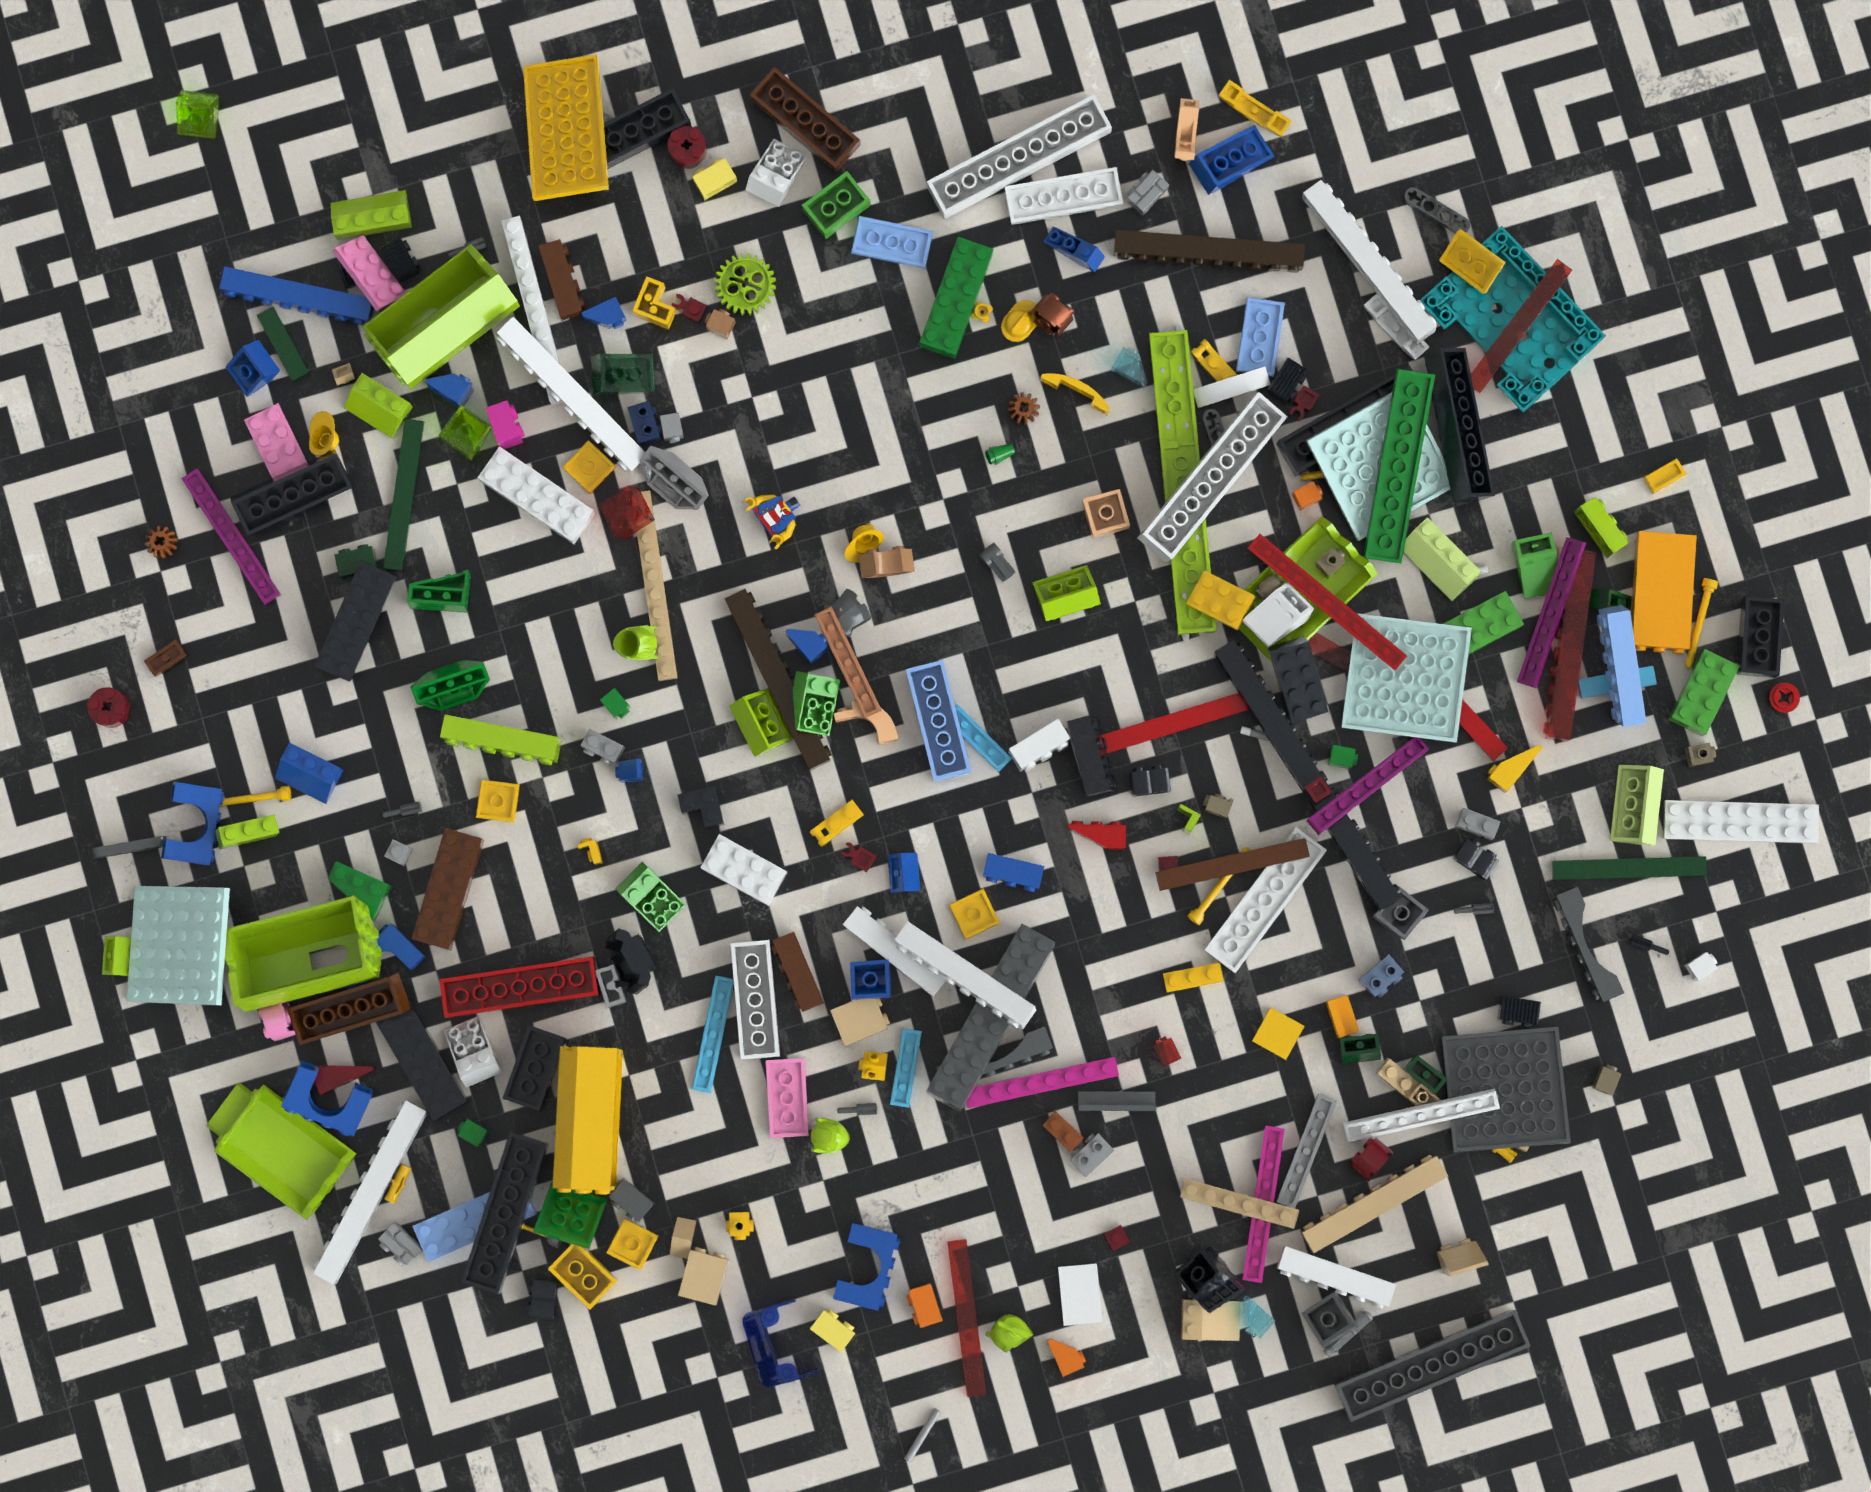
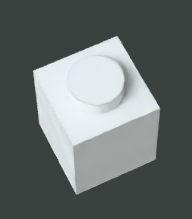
M1708 952L1702 953L1684 965L1694 981H1699L1718 969L1715 965L1717 964L1715 957L1712 954H1708Z

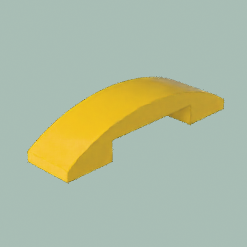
M1231 80L1227 82L1219 94L1221 99L1240 114L1277 136L1282 137L1292 123L1290 119L1278 111L1274 112L1245 93L1243 88Z
M1048 373L1041 375V382L1055 389L1061 383L1092 399L1091 408L1108 415L1110 408L1107 403L1087 384L1061 374Z

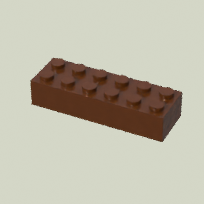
M775 67L750 94L751 102L835 173L861 145L858 137Z
M448 828L444 829L412 935L413 940L452 950L484 839Z
M398 972L295 1004L287 1008L298 1043L302 1045L403 1014L411 1008Z

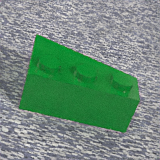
M469 570L453 575L448 574L445 577L436 579L431 578L410 583L407 599L409 608L467 613L471 579Z
M336 861L328 879L347 897L355 896L367 905L371 919L376 921L391 885Z

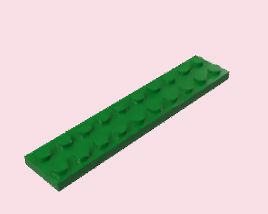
M1396 369L1363 554L1365 559L1402 563L1434 385V374Z

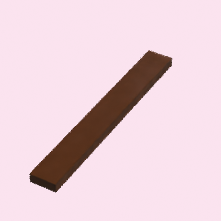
M1306 838L1162 870L1155 872L1159 891L1307 858L1310 857Z

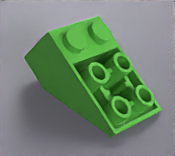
M1552 532L1514 540L1511 546L1524 599L1547 594L1558 563Z
M796 671L793 686L796 730L825 736L830 735L840 684L839 679Z
M643 862L615 888L658 932L686 906Z

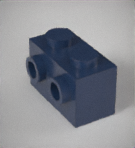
M650 401L627 407L639 446L660 441V435L663 434L661 424H656L655 416H658L655 405L651 406Z

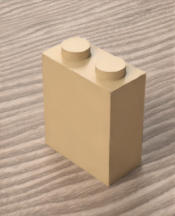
M880 998L854 1000L830 1010L845 1047L888 1029L887 1025L890 1022L886 1013H881L879 1007L883 1005Z
M696 1247L695 1250H690L678 1296L716 1306L729 1259L725 1258V1254L714 1252V1255L706 1253V1249Z

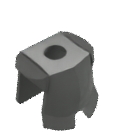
M846 589L833 605L824 606V610L832 606L847 638L851 637L852 630L871 620L867 606L860 604L856 599L858 595L850 589Z

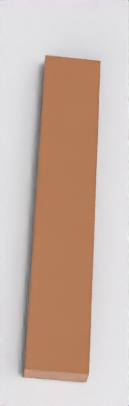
M832 606L815 614L814 616L864 719L882 711Z

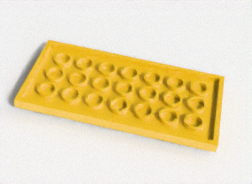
M594 54L523 66L533 200H545L609 189L598 55Z

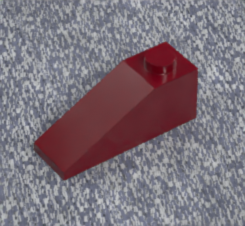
M325 1064L318 1066L319 1070L314 1082L320 1095H325L376 1069L372 1066H325Z

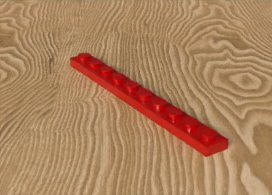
M1259 534L1250 544L1248 549L1393 670L1396 671L1407 658L1404 652L1262 534Z

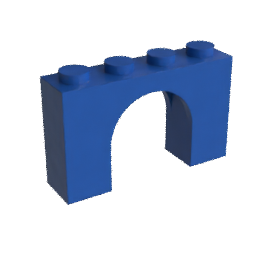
M173 782L170 801L190 804L200 809L205 818V829L202 835L192 842L164 839L161 859L201 865H210V862L214 861L215 851L212 848L213 843L217 842L215 829L216 824L220 823L221 813L218 810L219 805L223 804L224 794L221 793L222 789Z
M386 924L379 930L380 935L377 943L382 952L387 951L395 954L410 970H413L426 957L394 924L389 926ZM361 982V983H357V984H354V985L346 986L345 988L353 987V986H356V985H359V984H362V983H365V982Z
M301 1060L281 1107L288 1113L302 1115L308 1121H317L325 1128L330 1129L332 1127L337 1129L339 1133L345 1136H354L372 1097L373 1089L355 1082L343 1106L335 1110L322 1109L312 1101L310 1089L318 1074L319 1067Z
M852 1223L848 1242L874 1250L880 1258L881 1270L874 1281L865 1285H858L838 1279L833 1297L834 1300L877 1311L879 1307L884 1306L886 1296L882 1294L884 1288L889 1286L891 1277H888L887 1274L888 1270H893L896 1258H893L892 1255L894 1250L898 1251L900 1239L897 1238L898 1234Z

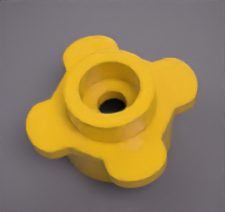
M976 302L975 311L971 316L974 320L979 319L983 323H987L990 320L989 315L993 311V307L982 302Z

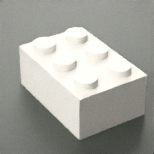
M1057 719L1009 748L1008 753L1020 772L1023 770L1028 772L1035 767L1037 761L1041 760L1044 762L1052 757V752L1055 750L1060 752L1067 748L1070 737L1060 720Z

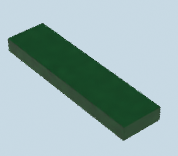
M271 307L258 314L257 317L292 382L309 374L275 308Z

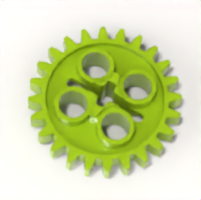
M749 253L746 258H743L742 254L739 255V259L732 256L733 262L726 259L727 266L720 265L723 272L716 273L720 279H715V283L719 284V286L715 287V291H721L717 294V298H723L721 304L728 303L727 310L733 307L734 314L740 310L741 315H744L745 311H748L749 315H751L753 309L759 313V306L765 309L764 302L771 303L768 296L774 297V293L771 290L776 289V286L771 284L776 282V278L771 277L774 272L773 270L767 271L770 265L766 264L763 266L764 259L758 262L757 255L750 259ZM737 269L745 270L744 275H735ZM760 275L763 277V280L760 283L753 282V277ZM730 278H734L735 280H737V281H739V282L731 281V280H729V279H730ZM748 281L749 286L746 285L745 288H743L742 283ZM731 286L738 287V291L734 294L729 293L728 289ZM752 287L761 288V291H757ZM754 293L756 297L754 300H747L746 295Z

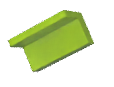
M1180 804L1177 811L1190 817L1182 831L1190 834L1200 814Z
M105 936L102 975L128 976L131 937Z

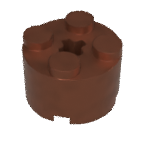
M1050 293L1043 296L1029 312L1030 317L1032 315L1035 317L1033 322L1048 335L1053 333L1055 334L1054 338H1058L1073 321L1072 314L1074 311L1069 306H1064L1059 301L1060 299L1057 295Z

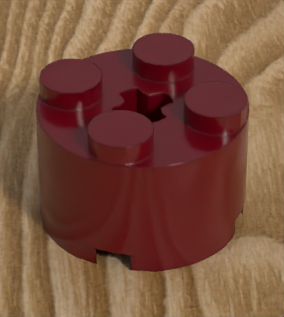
M683 126L671 132L668 139V150L672 161L684 169L697 167L707 153L706 142L699 129L690 126ZM685 145L690 146L689 150H685Z
M105 687L96 690L87 701L89 716L94 722L104 727L115 728L122 725L128 719L130 703L123 693L114 688ZM108 704L111 705V706H110V709H111L110 711H107V710H106Z
M1370 1137L1363 1145L1365 1150L1362 1153L1357 1152L1350 1161L1352 1163L1351 1167L1368 1182L1371 1180L1369 1175L1375 1176L1388 1161L1389 1157L1387 1155L1392 1156L1394 1153L1377 1137L1375 1139Z

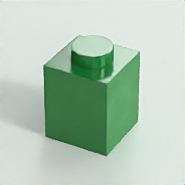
M615 688L600 700L615 719L619 717L622 719L630 712L628 710L630 705Z
M1332 745L1328 765L1352 769L1353 765L1356 766L1358 754H1355L1356 749Z
M467 1119L466 1121L463 1120L457 1130L460 1132L457 1136L476 1147H480L490 1130L471 1119Z

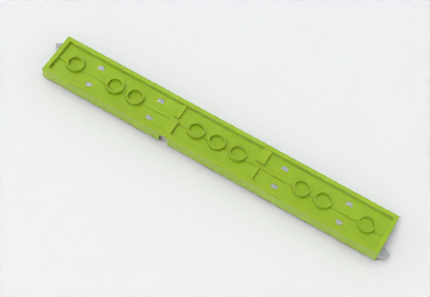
M1180 325L1176 326L1175 331L1149 333L1165 503L1200 461L1187 330H1182ZM1205 518L1171 559L1178 635L1182 636L1185 643L1189 640V634H1205L1217 631L1215 619L1186 605L1203 571L1211 573Z

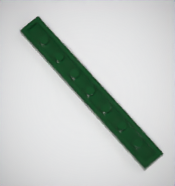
M405 419L383 565V569L403 572L424 421Z
M1706 856L1552 861L1553 880L1707 876Z

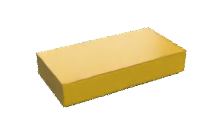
M1676 458L1643 479L1652 494L1687 474Z

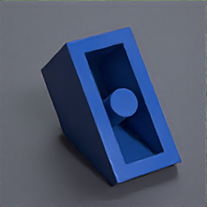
M616 297L581 312L584 320L608 329L612 327L617 329L624 325L623 322L627 321Z
M641 759L618 762V767H615L616 778H619L621 783L644 781L643 762Z

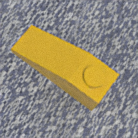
M1538 745L1498 765L1494 764L1487 772L1490 774L1487 780L1504 793L1508 792L1543 746Z

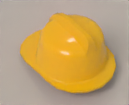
M1030 300L1019 301L1007 313L1002 321L1001 329L1003 335L1008 340L1013 342L1022 341L1037 326L1033 322L1035 317L1033 315L1030 317L1029 312L1036 303Z
M327 411L317 412L310 422L309 449L314 455L321 456L336 449L339 443V436L335 431L332 415Z
M871 523L856 528L852 534V541L845 549V559L852 563L859 562V555L866 554V550L876 549L883 543V533L876 530Z

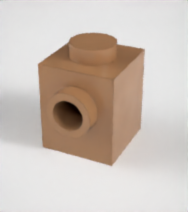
M714 309L712 314L708 313L705 319L706 329L725 339H728L736 322L734 318L729 316L730 314L722 309H719V311Z

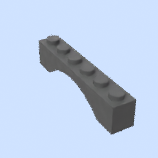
M1575 887L1554 896V907L1557 912L1560 911L1563 917L1561 923L1564 929H1568L1571 935L1568 937L1572 947H1576L1578 951L1576 957L1580 965L1583 964L1586 972H1584L1588 983H1592L1594 988L1592 993L1595 1000H1599L1602 1003L1624 994L1617 975L1600 965L1587 947L1582 927L1585 902L1579 888Z
M1045 1026L1026 1033L1022 1042L1006 1057L988 1063L983 1072L985 1078L996 1074L995 1070L1003 1068V1071L1013 1068V1063L1021 1061V1064L1032 1061L1031 1056L1039 1054V1057L1050 1054V1049H1053Z

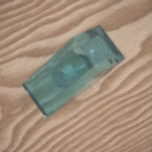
M1123 347L1111 370L1145 388L1147 379L1141 358L1137 355L1138 352L1130 347L1127 349Z
M1244 1294L1242 1301L1244 1325L1247 1327L1245 1331L1253 1338L1256 1336L1261 1338L1274 1324L1275 1320Z

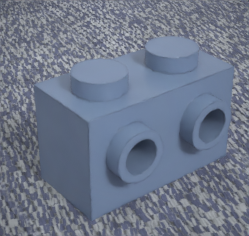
M1387 955L1358 981L1373 998L1376 996L1380 998L1388 991L1386 987L1391 983L1393 985L1397 984L1403 978L1401 975L1404 971L1390 955Z

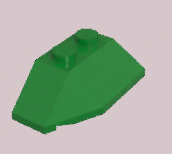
M462 660L427 672L410 688L418 705L443 711L477 699L490 678L484 662Z

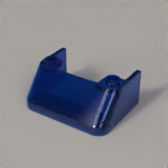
M796 1297L747 1312L743 1316L742 1324L760 1381L765 1387L790 1383L819 1373L818 1368L798 1374L796 1367L791 1363L778 1365L767 1327L773 1326L779 1321L778 1307L796 1302Z

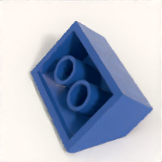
M289 742L280 759L275 779L327 804L344 770Z

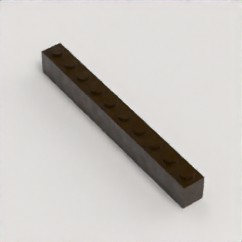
M1116 230L1113 256H1117V259L1128 260L1130 257L1136 258L1137 261L1155 259V262L1165 263L1166 260H1170L1176 264L1193 262V265L1202 266L1204 263H1209L1214 267L1231 265V268H1242V266H1249L1252 270H1260L1262 267L1269 268V271L1287 269L1288 272L1297 273L1304 267L1305 244Z
M743 589L725 598L809 770L812 771L830 762L829 756L832 754L827 745L823 746L821 739H823L822 735L799 731L795 728L793 701L795 679L794 677L789 678L786 671L790 669L785 659L780 660L778 654L781 651L777 643H772L770 637L773 635L768 625L764 627L761 621L764 617L760 609H755L753 603L756 601L752 593H747L746 589Z

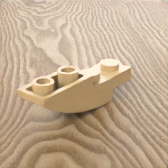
M1389 1058L1384 1061L1376 1072L1392 1088L1415 1106L1441 1101Z

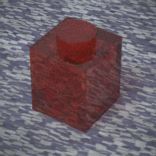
M1164 1036L1155 1041L1157 1045L1153 1046L1163 1067L1182 1059L1172 1038L1167 1039Z

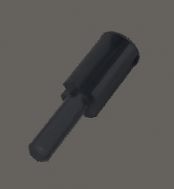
M340 263L342 268L340 273L345 289L354 288L356 286L354 280Z
M1635 934L1631 937L1630 945L1647 951L1651 949L1665 955L1669 954L1668 949L1652 944L1653 941Z

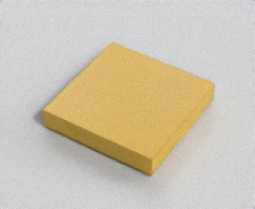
M588 440L562 468L591 494L616 466Z
M481 780L476 818L515 823L520 785Z
M984 888L949 905L965 940L1000 924Z
M1270 1007L1252 1042L1286 1060L1304 1025Z
M624 1218L606 1253L641 1271L659 1235Z

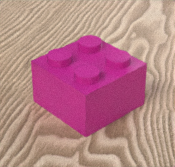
M506 400L486 407L497 443L502 449L523 443L522 437L525 435L520 423H516V419L519 418L513 404L510 405Z

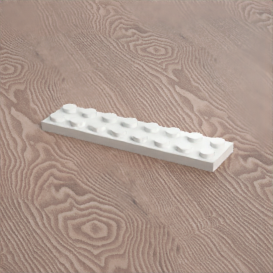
M1664 801L1663 839L1818 843L1819 805Z
M1297 827L1285 842L1306 838L1310 857L1266 867L1204 949V951L1234 973L1237 972L1327 851Z

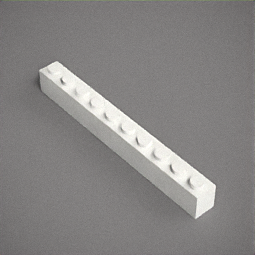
M1320 180L1303 192L1302 199L1413 341L1419 344L1435 332L1437 327L1435 319L1431 315L1428 316L1424 311L1425 307L1421 301L1415 300L1410 287L1404 286L1397 271L1393 272L1389 267L1390 262L1388 259L1378 253L1377 245L1367 239L1366 231L1356 225L1354 216L1350 212H1346L1340 198H1335L1328 183L1324 184Z
M520 216L501 220L531 334L560 364ZM546 387L551 405L562 403L561 401L556 402L550 395L552 392Z
M514 317L510 318L495 333L497 336L496 340L503 347L506 345L511 350L509 353L515 360L518 361L520 359L525 364L523 368L530 375L534 373L538 378L536 381L544 389L547 387L552 392L550 395L556 402L561 401L565 405L563 409L570 416L574 415L578 419L577 423L584 430L587 428L592 433L590 436L596 443L601 442L605 446L604 451L610 457L614 456L618 460L617 464L621 469L632 471L645 454L642 448Z
M408 1100L405 1103L401 1102L396 1111L398 1113L396 1120L392 1119L387 1128L389 1130L387 1137H382L378 1147L380 1150L377 1155L373 1154L369 1161L371 1166L368 1172L364 1171L359 1180L361 1182L359 1189L355 1188L350 1197L352 1199L350 1206L344 1208L341 1214L343 1217L341 1223H337L333 1228L332 1234L334 1236L331 1241L325 1243L322 1249L324 1251L322 1258H318L313 1266L315 1269L313 1274L333 1285L337 1284L388 1189L391 1179L396 1174L400 1163L428 1114L427 1110Z

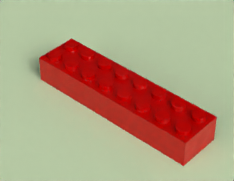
M591 956L439 979L444 1018L600 996L598 978L595 972V957Z

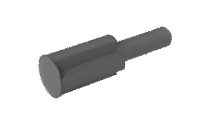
M483 237L465 243V247L449 253L448 256L453 258L470 244L478 251L487 247Z
M420 801L401 805L399 809L383 812L382 816L386 818L399 814L406 816L422 812V805Z
M1493 902L1473 904L1472 907L1454 908V913L1473 912V915L1494 914Z
M856 1104V1107L838 1108L837 1113L877 1115V1104Z

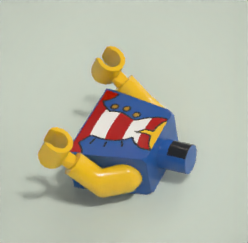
M775 495L747 497L742 501V504L747 503L749 505L745 511L752 509L755 516L771 536L769 543L773 541L777 543L775 549H778L783 542L791 537L796 525V517L792 511L800 506V503L794 496L784 502L781 496Z

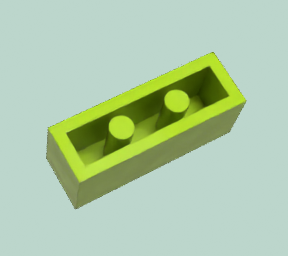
M274 814L219 827L215 833L219 849L221 850L276 837L279 834V829Z

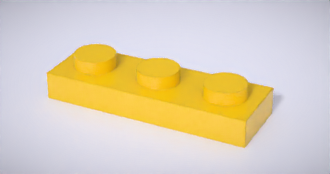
M1220 963L1163 973L1166 993L1224 981Z

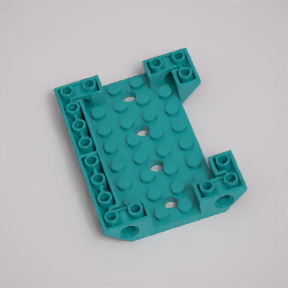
M1501 226L1482 243L1484 247L1506 262L1485 294L1475 287L1467 285L1463 278L1452 272L1420 301L1424 305L1425 310L1444 330L1456 321L1507 376L1497 386L1523 413L1581 361L1606 335ZM1492 305H1500L1502 308L1501 313H1494ZM1519 332H1525L1528 335V339L1526 341L1519 340ZM1551 359L1554 363L1553 368H1546L1544 360Z

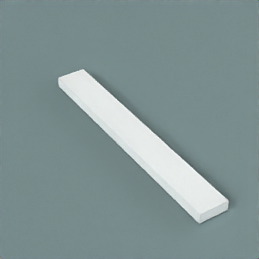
M1490 1089L1344 1122L1343 1126L1349 1143L1500 1109L1496 1090Z

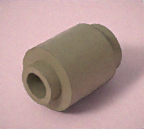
M1270 574L1257 586L1255 593L1264 601L1276 589L1281 587L1284 582L1278 575L1275 574L1273 576Z

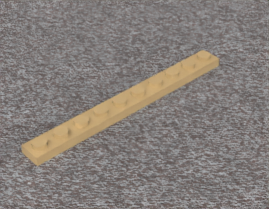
M651 491L631 493L650 626H657L654 629V633L657 639L655 656H658V659H655L658 681L678 679Z

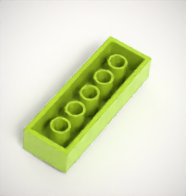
M450 715L444 716L440 735L444 743L450 746L458 747V744H463V747L466 749L477 750L478 747L482 748L486 753L495 754L498 751L505 757L514 758L515 755H518L522 760L533 762V759H538L541 764L551 766L552 762L557 763L562 742L556 736Z

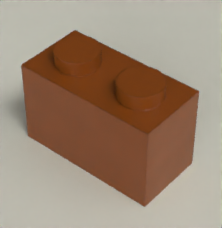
M1056 1111L1042 1124L1069 1152L1083 1139Z

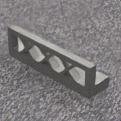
M1078 1091V1111H1156L1155 1092Z

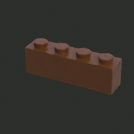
M558 239L539 245L561 320L564 321L582 315L581 312H583L582 309L585 308L583 298H579L577 291L580 290L578 281L572 278L571 273H574L572 262H568L566 255H569L566 243L562 244L561 240Z
M795 932L773 940L774 945L771 948L775 957L778 955L780 957L781 963L778 965L782 974L786 973L789 980L786 981L789 991H794L796 998L793 1001L797 1010L801 1009L802 1012L824 1004Z

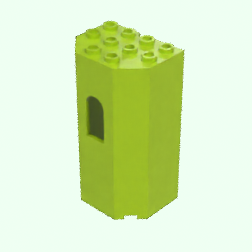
M470 244L362 326V328L366 332L364 334L365 338L403 386L407 384L410 389H413L519 308L520 305L499 274L475 247Z
M355 896L227 928L225 960L229 968L228 978L233 1005L245 1012L379 978L382 950L377 943L379 933L377 928L374 927L368 906ZM335 946H344L346 948L347 958L344 962L313 970L310 953Z

